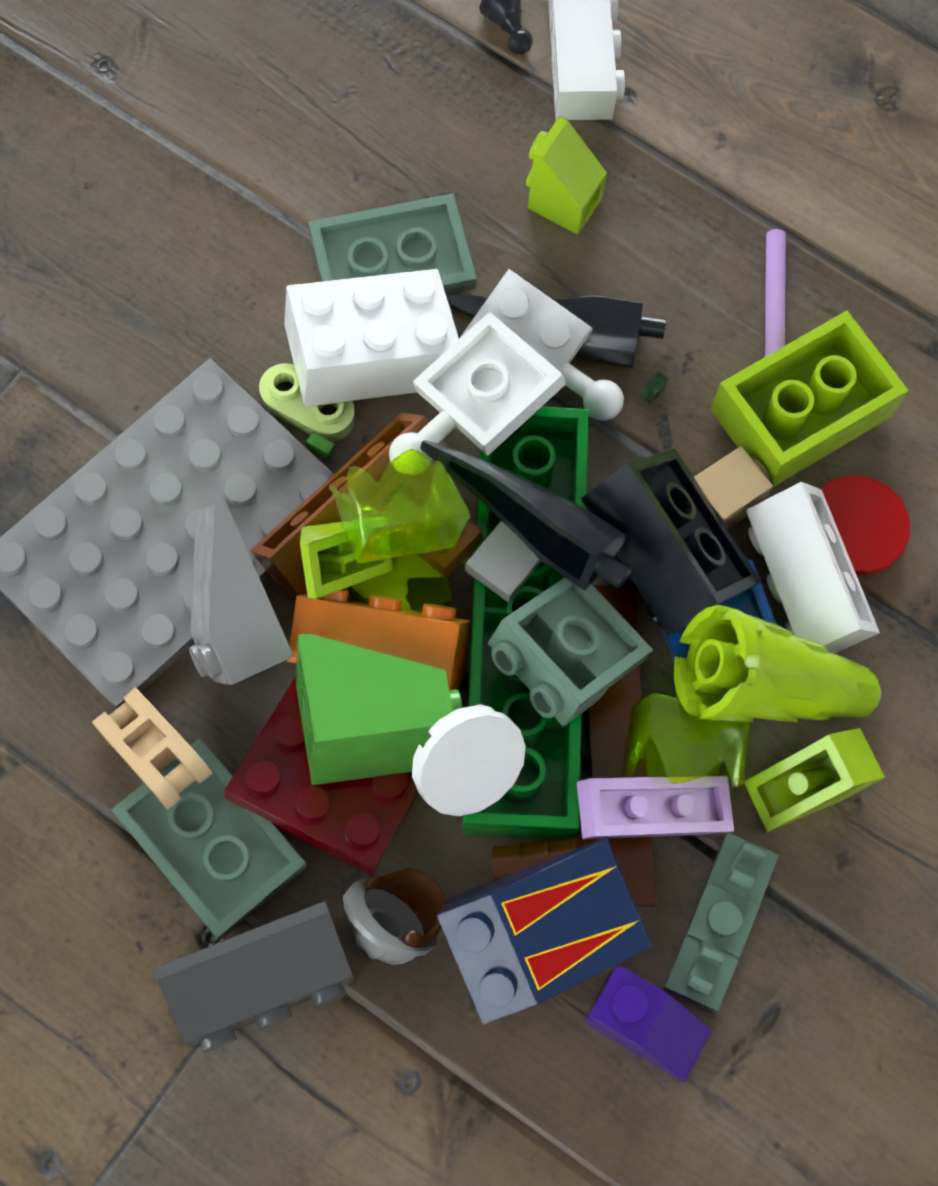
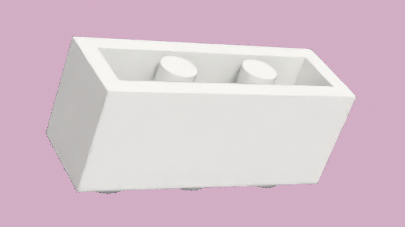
M548 0L555 120L559 116L566 120H612L616 100H623L625 91L624 71L616 70L615 60H620L621 31L613 30L612 20H617L618 0Z
M799 482L746 510L752 525L748 530L750 540L757 552L764 555L770 574L767 575L769 589L775 599L783 604L789 622L786 623V630L791 632L792 635L816 642L827 648L828 652L834 654L880 633L822 489Z

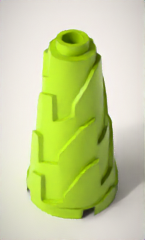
M722 605L705 608L691 620L679 641L680 643L690 645L687 658L675 656L674 683L679 701L689 715L699 716V719L753 722L754 718L797 723L798 718L810 720H827L831 717L862 719L872 713L881 699L879 681L874 673L865 666L851 659L828 652L827 648L816 642L792 635L791 632L777 624Z

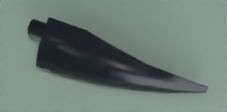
M445 293L448 304L451 307L472 318L476 316L488 299L486 296ZM595 295L552 299L593 329L575 356L633 368L638 336L664 338L667 319L642 316L643 302Z
M428 440L422 441L420 449L490 509L526 544L540 561L585 591L600 576L619 589L627 580L631 569L614 559V556L625 542L627 535L590 511L516 473L470 454Z

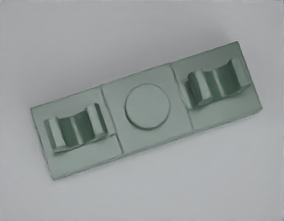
M729 832L724 835L663 990L711 1012L716 1013L719 1011L778 860V854Z

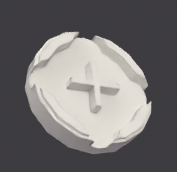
M475 705L457 709L438 720L428 731L432 737L426 742L424 748L419 744L413 757L412 778L418 792L427 804L441 814L463 816L480 812L500 800L514 785L524 765L526 745L521 731L504 713L495 712L492 707Z

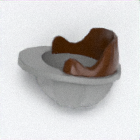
M406 868L384 876L374 874L369 878H362L353 883L344 894V910L348 916L349 927L355 938V944L358 948L364 950L369 958L392 965L404 964L416 956H425L436 946L437 935L441 929L437 914L447 901L436 882L426 874L414 868Z

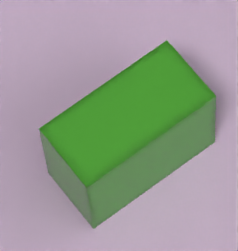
M312 432L306 441L308 450L330 461L336 451L335 443L315 432Z

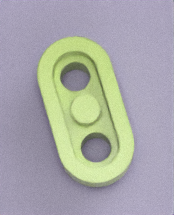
M293 364L275 365L269 368L261 377L259 383L261 401L264 408L273 416L308 435L315 432L331 442L345 438L352 431L355 424L353 401L304 407ZM282 382H290L294 385L288 391L276 389ZM327 405H332L338 409L332 415H324L320 412Z

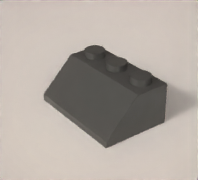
M325 901L153 969L184 1043L192 1048L201 1044L203 1052H209L237 1040L235 1030L257 1022L259 1030L280 1024L292 1018L289 1008L312 1000L314 1008L337 1001L347 995L344 986L355 982Z

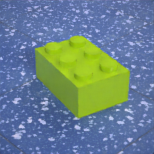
M845 311L721 382L710 410L737 447L741 446L750 458H757L765 466L770 476V482L775 487L890 419L909 390L851 314Z

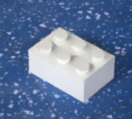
M438 269L286 286L284 325L304 407L416 393L417 391L412 381L459 340Z

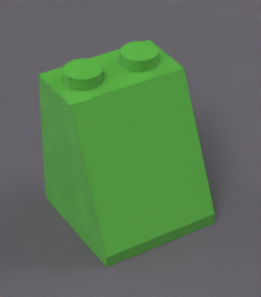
M313 634L298 635L296 689L312 785L412 772L413 757L419 744L424 748L426 742L432 737L428 731L438 720L462 708L460 693L457 689L449 690L446 670Z

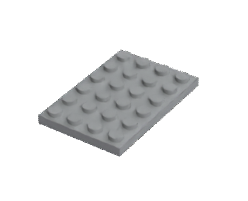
M209 358L0 537V591L117 709L125 702L122 698L134 687L142 693L186 653L189 647L195 644L190 628L196 511L225 499L262 583L270 575L250 550L323 485L333 473L222 368Z

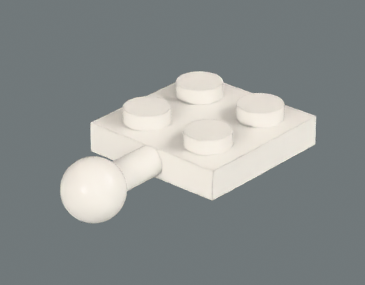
M508 269L461 337L485 315L491 312L563 374L565 386L583 398L584 408L589 409L588 414L592 418L606 421L616 417L624 404V396L620 387L610 380L594 381L570 364L573 357L593 331L592 327Z
M489 312L412 381L416 391L440 413L420 432L404 433L398 436L390 446V462L395 470L403 474L414 476L424 472L432 459L420 449L422 441L428 440L438 444L455 428L459 429L488 456L565 385L563 374Z

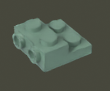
M563 578L504 618L487 643L492 648V660L498 670L507 676L516 674L530 690V701L534 709L545 718L555 717L563 727L600 700L609 687L643 663L653 651L592 584L584 591L567 578Z

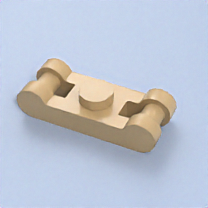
M134 687L122 697L125 702L109 715L104 711L92 721V724L151 790L161 804L169 810L181 800L179 794L194 781L200 785L213 773L197 752L143 694ZM177 759L180 764L163 777L160 772Z

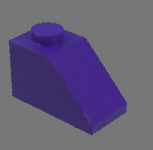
M618 964L609 973L583 1021L586 1025L682 1082L686 1081L712 1031L672 996Z

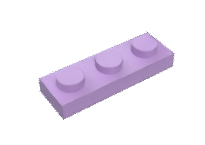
M728 776L588 778L577 782L582 839L711 835L734 831Z

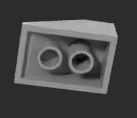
M224 499L196 511L190 628L195 645L189 647V653L201 677L209 675L212 682L233 685L294 656Z

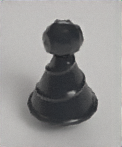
M481 0L479 5L480 13L485 17H489V20L498 24L503 31L510 34L508 48L511 52L520 55L529 52L533 44V36L527 29H521V0Z

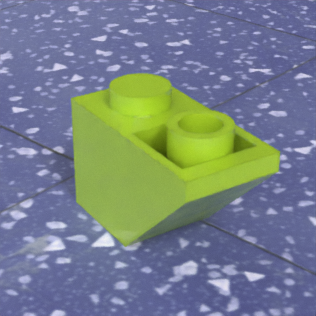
M559 116L548 133L541 131L531 146L529 159L533 160V165L526 180V186L530 188L528 209L579 235L602 200L607 172L570 122Z

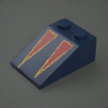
M607 837L450 897L437 914L483 1025L535 1006L652 946V942Z

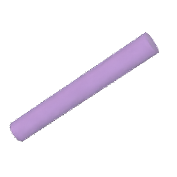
M773 229L766 233L765 357L785 346L786 233L780 229Z

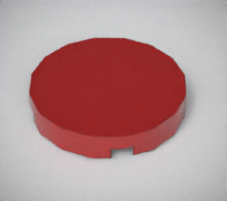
M848 475L831 480L821 488L857 577L859 575L872 574L871 576L882 573L899 559L910 538V517L902 499L888 485L871 477Z

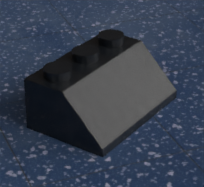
M676 449L625 464L580 498L588 511L627 535L625 542L616 554L617 561L631 569L628 579L634 582L647 602V611L652 620L664 629L668 637L685 629L691 620L705 608L715 605L724 606L762 582Z

